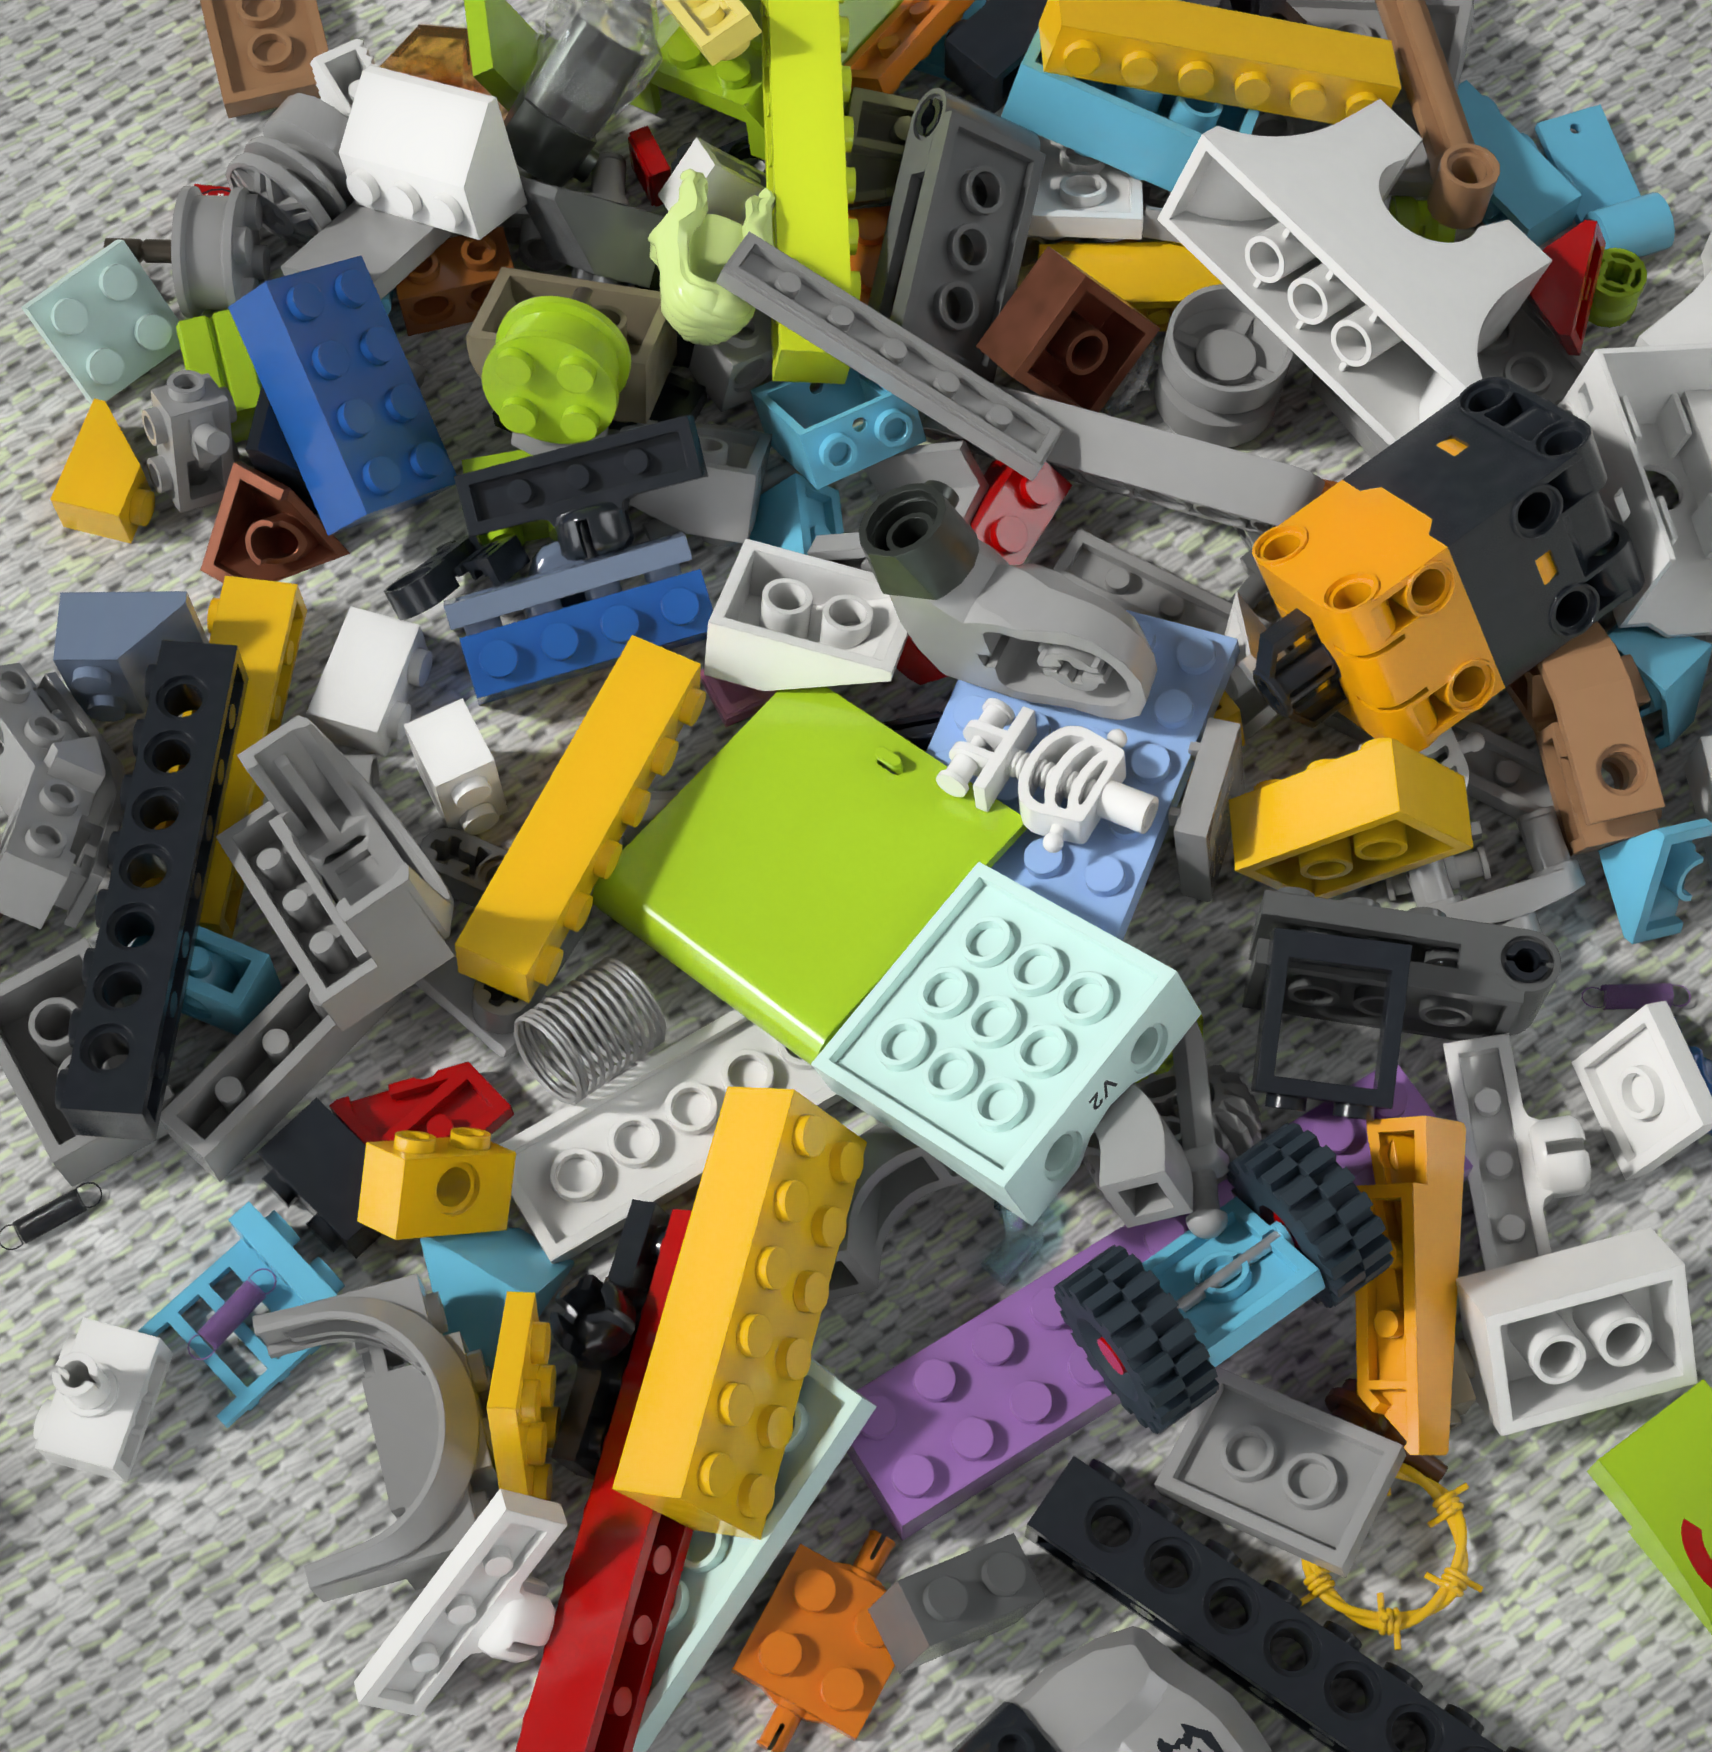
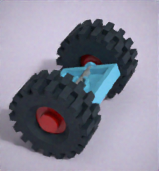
M1288 1122L1228 1164L1227 1168L1230 1171L1227 1172V1179L1234 1187L1231 1190L1234 1198L1220 1208V1210L1227 1213L1228 1223L1225 1230L1219 1236L1212 1239H1202L1188 1230L1143 1263L1133 1253L1129 1255L1124 1247L1120 1245L1116 1247L1114 1244L1054 1287L1056 1292L1054 1295L1055 1301L1062 1309L1059 1312L1064 1322L1071 1327L1073 1332L1070 1334L1076 1344L1082 1347L1088 1357L1086 1359L1093 1370L1097 1369L1104 1379L1105 1386L1112 1395L1116 1393L1130 1415L1134 1413L1138 1422L1145 1428L1149 1427L1155 1434L1162 1433L1217 1393L1219 1383L1215 1379L1218 1377L1215 1369L1216 1366L1306 1301L1311 1299L1317 1304L1322 1302L1326 1308L1336 1307L1393 1264L1394 1258L1390 1254L1393 1250L1391 1241L1382 1234L1386 1228L1382 1219L1373 1214L1370 1209L1373 1203L1366 1192H1360L1353 1182L1356 1178L1347 1166L1342 1168L1336 1162V1154L1327 1145L1321 1147L1317 1136L1309 1130L1303 1132L1299 1124L1292 1123L1289 1125Z

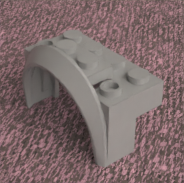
M297 715L237 755L269 801L217 835L216 838L320 1005L340 1030L344 1032L455 956L445 942V939L450 936L454 900L445 882L423 850L373 787L309 719ZM366 836L355 847L331 863L323 865L327 856L345 850L355 837ZM322 876L339 900L338 904L335 903L324 886Z

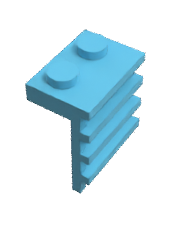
M248 1201L228 1219L241 1239L138 1331L157 1337L168 1326H171L188 1344L190 1339L197 1333L181 1315L200 1298L216 1313L225 1302L212 1287L231 1270L243 1283L257 1269L266 1268L275 1274L276 1286L272 1292L266 1294L265 1299L262 1301L270 1312L336 1296L345 1285L320 1257L317 1256L308 1264L293 1247L301 1240L300 1237L275 1210L264 1218ZM268 1270L257 1271L250 1278L264 1293L272 1290L275 1284L274 1276ZM242 1322L233 1333L267 1370L250 1386L246 1387L215 1352L209 1358L204 1359L205 1364L236 1396L216 1417L228 1429L247 1410L251 1411L260 1403L259 1400L278 1382L282 1383L291 1374V1370L309 1354L315 1353L321 1345L286 1354L279 1359L277 1357L271 1359L264 1343ZM199 1335L190 1342L189 1346L201 1359L206 1358L213 1352Z

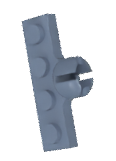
M681 531L629 546L618 552L606 553L579 561L567 560L563 557L559 542L555 541L541 546L532 557L527 576L506 582L498 587L492 586L445 600L444 609L450 629L454 630L464 627L466 635L469 636L503 626L500 616L524 609L526 618H531L621 592L620 581L644 574L646 583H653L677 576L682 573L679 563L692 560V555L686 535Z

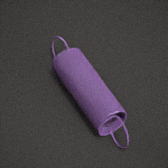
M1671 983L1601 985L1599 989L1604 991V1005L1601 1007L1588 1006L1593 1008L1605 1006L1603 1010L1641 1009L1646 1004L1667 1001L1670 1008L1672 1005L1681 1007L1690 1002L1691 994L1686 987ZM1673 986H1681L1688 991L1689 1000L1684 1005L1673 1004ZM1589 987V988H1586V989L1582 992V997H1581V998H1582L1583 1002H1584L1586 1005H1588V1004H1587V1003L1584 1001V999H1583V994H1584V992H1585L1587 989H1590V988H1595V989H1599V988H1597V987Z
M261 1268L253 1272L248 1277V1280L200 1328L199 1334L194 1335L188 1342L187 1348L191 1357L196 1360L209 1358L216 1351V1348L223 1344L232 1332L265 1299L266 1294L274 1290L277 1280L271 1270ZM268 1270L273 1274L275 1284L268 1293H264L250 1279L257 1271ZM198 1335L203 1336L214 1348V1351L206 1358H196L190 1353V1342Z

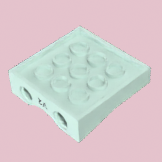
M978 862L811 1065L833 1092L931 1154L1033 1226L1080 1167L1090 1137L1108 1108L1133 1083L1150 1075L1159 1068L1202 1013L1176 970Z

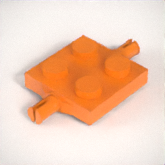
M872 1529L869 1530V1535L852 1565L833 1562L801 1543L799 1544L731 1670L732 1673L761 1688L771 1702L776 1705L759 1740L756 1741V1744L767 1750L779 1726H783V1730L771 1752H785L801 1720L825 1724L853 1741L857 1739L895 1666L868 1611L887 1591L882 1583L877 1580V1577L890 1552L896 1546V1543L886 1536L875 1558L871 1560L870 1556L882 1533Z

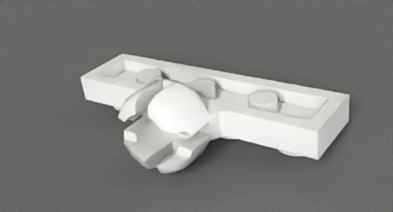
M1509 1033L1443 1043L1456 1120L1464 1123L1466 1127L1465 1156L1473 1165L1467 1179L1484 1271L1552 1253L1544 1216L1545 1205L1553 1199L1583 1195L1590 1188L1591 1165L1589 1153L1584 1148L1583 1140H1586L1581 1124L1578 1119L1570 1115L1542 1120L1527 1115L1523 1108Z
M500 1488L354 1681L358 1703L420 1716L461 1662L471 1654L484 1652L492 1658L514 1663L523 1662L537 1656L539 1646L546 1645L554 1625L555 1608L549 1597H546L549 1590L548 1585L535 1577L529 1576V1574L567 1527L562 1505Z

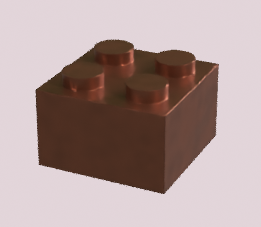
M1048 246L976 347L1012 378L1041 397L1099 413L1161 328L1120 296Z

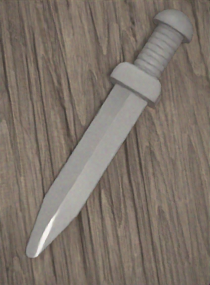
M1196 1020L1173 1049L1182 1147L1189 1161L1193 1180V1212L1186 1217V1224L1195 1236L1202 1239H1212L1219 1236L1225 1230L1228 1223L1227 1213L1220 1210L1217 1178L1227 1173L1229 1157L1215 1142L1205 1043Z

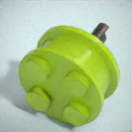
M578 287L575 289L571 299L560 296L530 298L512 307L502 319L496 334V344L487 355L482 369V386L489 404L499 415L501 423L508 430L515 433H523L544 442L574 444L592 440L611 424L618 407L619 393L626 385L630 374L631 353L627 341L618 327L603 313L593 308L589 302L593 293L592 289Z

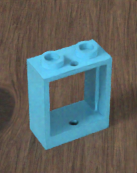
M851 367L845 384L820 383L818 390L813 392L809 388L811 383L773 380L750 390L764 433L773 434L771 446L817 490L927 441L916 408ZM860 417L863 418V424L853 428L854 420Z

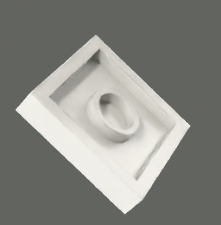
M1667 1001L1644 1005L1571 1062L1625 1180L1649 1174L1712 1130V1096Z

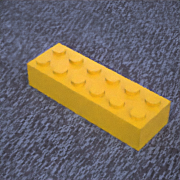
M727 1087L612 1487L613 1490L696 1531L761 1540L767 1515L774 1503V1488L785 1447L792 1436L793 1417L802 1383L811 1365V1350L821 1312L828 1301L829 1283L839 1245L846 1234V1219L855 1185L864 1166V1152L867 1142L795 1089Z

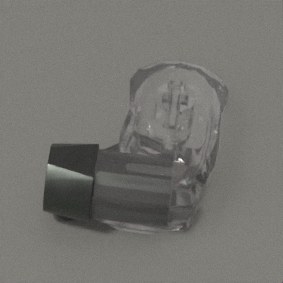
M657 0L550 1L535 35L538 42L537 55L539 58L526 85L521 89L504 120L517 166L538 179L559 187H564L571 177L582 183L588 178L600 155V152L593 149L597 143L596 134L618 116L646 88L662 63L663 57L657 41L660 25Z

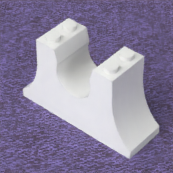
M1379 99L1334 125L1292 136H1258L1232 131L1221 126L1208 130L1201 135L1157 220L1389 446L1457 398L1469 385L1482 379L1477 353L1499 339L1552 262V259L1510 220L1478 227L1471 237L1454 243L1437 242L1423 238L1401 225L1387 210L1384 201L1423 138L1389 106Z

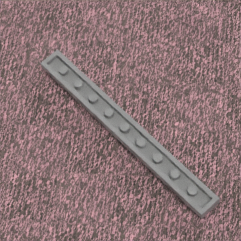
M1080 528L1076 530L1052 569L1078 586L1106 598L1125 610L1133 612L1145 610L1148 616L1221 635L1225 634L1232 603ZM1258 617L1267 629L1274 625L1273 623ZM1294 644L1284 649L1286 654L1295 648ZM1315 690L1292 706L1293 709L1298 708L1316 695ZM1338 711L1322 722L1362 743L1375 739ZM1463 718L1451 727L1457 742L1465 739L1471 732H1479L1485 739V745L1480 751H1470L1463 754L1469 768V781L1466 790L1468 796L1514 819L1545 807H1554L1542 759L1539 754L1466 718ZM1444 752L1434 760L1441 764L1448 758V755ZM1598 850L1585 853L1601 861Z

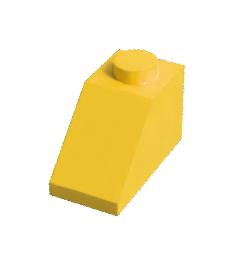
M94 398L50 500L63 527L131 544L138 526H147L153 516L155 495L151 491L141 465L106 401Z

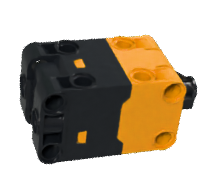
M1503 377L1481 379L1469 385L1453 401L1280 525L1264 532L1255 541L1252 547V555L1282 618L1260 634L1256 668L1253 670L1254 683L1269 706L1277 714L1313 729L1338 711L1373 738H1393L1420 752L1429 747L1441 734L1467 715L1482 708L1493 696L1571 639L1585 633L1593 623L1619 604L1633 598L1645 583L1644 573L1629 532L1624 526L1609 518L1599 491L1605 486L1608 479L1607 471L1590 425L1577 416L1556 406L1550 400L1534 394L1509 379ZM1291 644H1294L1295 648L1277 661L1278 654ZM1315 690L1316 695L1298 708L1293 709L1292 706Z

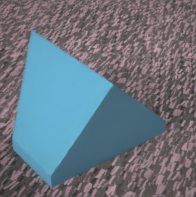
M1616 624L1607 632V635L1616 645L1620 656L1630 654L1633 657L1651 701L1639 709L1641 718L1662 709L1663 730L1654 738L1661 750L1670 746L1694 722L1712 651V644L1694 637L1665 638L1648 626L1618 628Z
M1706 818L1658 828L1598 850L1623 936L1631 944L1681 933L1684 922L1676 916L1679 899L1691 901L1692 895L1684 889V884L1689 871L1698 864L1703 863L1704 857L1695 851L1696 845L1692 840L1711 836L1712 823Z
M521 1228L420 1238L432 1291L439 1292L447 1320L448 1332L443 1333V1336L460 1331L469 1351L481 1349L486 1366H489L492 1370L494 1368L507 1291L535 1292L539 1317L575 1264V1261L571 1259L552 1264L536 1238Z

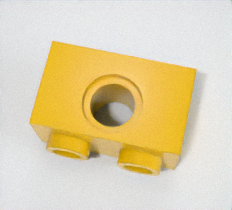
M467 1127L451 1129L450 1137L436 1138L432 1134L419 1131H398L395 1133L394 1141L366 1142L357 1221L395 1240L507 1230L516 1152L491 1142V1133Z

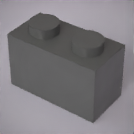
M1012 1533L896 1581L868 1611L898 1673L901 1674L1017 1623L1039 1604L1046 1595L1015 1534Z

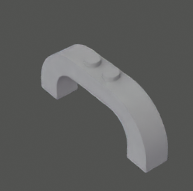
M1132 1084L1108 1108L1094 1129L1084 1153L1085 1155L1100 1156L1099 1188L1127 1228L1193 1212L1192 1173L1184 1150L1150 1099L1138 1087ZM882 1122L859 1136L867 1142L864 1152V1166L856 1182L847 1215L846 1234L839 1245L829 1283L828 1301L878 1289L882 1249L886 1237L897 1219L910 1206L926 1195L943 1188L969 1182Z

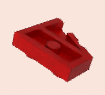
M469 1061L440 1069L429 1078L417 1079L412 1077L388 1084L389 1090L353 1101L350 1100L349 1096L336 1099L329 1105L332 1113L365 1146L366 1142L394 1141L395 1133L398 1131H419L432 1134L436 1138L450 1137L451 1129L467 1127L485 1130L492 1135L514 1116L512 1106Z

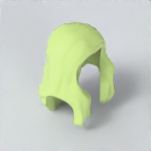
M690 168L683 171L680 175L682 182L679 187L678 202L670 208L662 221L649 234L648 241L651 244L650 258L660 271V299L663 316L682 335L685 341H690L696 345L712 346L726 342L732 336L737 335L753 318L756 308L718 285L716 281L721 270L749 231L774 246L772 211L774 209L775 197L768 188H764L759 193V196L753 195L745 202L746 218L743 225L720 215L707 214V180L703 173L696 172Z

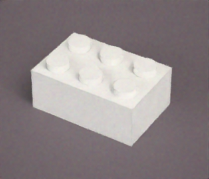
M1651 1227L1456 1278L1464 1340L1470 1349L1475 1366V1377L1470 1379L1476 1396V1402L1501 1436L1698 1383L1685 1264Z

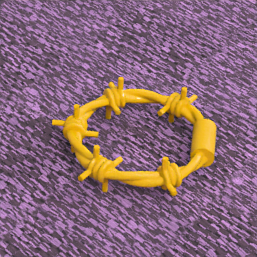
M1402 1463L1395 1479L1409 1481L1423 1487L1434 1500L1432 1506L1436 1509V1513L1439 1514L1428 1521L1427 1525L1429 1528H1432L1446 1520L1456 1544L1451 1566L1444 1569L1441 1579L1426 1572L1424 1578L1437 1584L1440 1588L1424 1607L1401 1612L1397 1607L1393 1609L1387 1607L1385 1609L1384 1593L1382 1592L1377 1593L1378 1611L1349 1605L1334 1589L1336 1583L1334 1580H1331L1332 1576L1328 1574L1331 1571L1301 1558L1302 1568L1306 1577L1303 1583L1305 1586H1308L1307 1589L1311 1592L1300 1599L1302 1602L1301 1606L1319 1597L1325 1604L1343 1613L1361 1626L1378 1630L1382 1636L1394 1634V1650L1396 1651L1402 1650L1401 1630L1411 1628L1427 1617L1443 1610L1456 1597H1462L1464 1595L1463 1591L1467 1589V1586L1480 1593L1484 1588L1470 1580L1467 1576V1526L1462 1512L1464 1504L1460 1502L1458 1495L1469 1489L1468 1484L1465 1482L1454 1490L1448 1491L1441 1484L1424 1476L1417 1469L1406 1463ZM1391 1488L1387 1496H1391Z

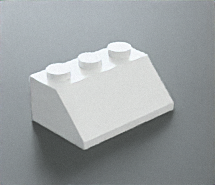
M372 65L362 71L339 150L347 176V188L357 205L480 240L527 204L497 97Z

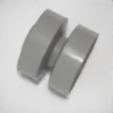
M1224 284L1201 288L1185 297L1177 305L1170 317L1154 381V400L1157 410L1164 422L1176 434L1227 448L1245 444L1259 436L1272 421L1294 352Z

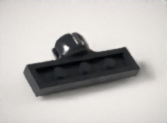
M685 415L454 476L469 537L480 536L538 520H548L555 527L562 556L567 560L579 561L606 553L618 552L632 545L634 534L628 514V507L632 498L639 494L708 477V472L694 416Z
M632 1199L609 1275L605 1277L604 1283L596 1276L589 1274L569 1282L558 1292L555 1298V1302L566 1310L564 1316L559 1312H551L549 1323L553 1338L565 1351L575 1358L577 1364L576 1378L550 1457L574 1474L593 1480L603 1451V1442L608 1433L621 1389L623 1373L627 1367L641 1320V1311L646 1302L657 1265L660 1246L670 1220V1215L654 1202Z

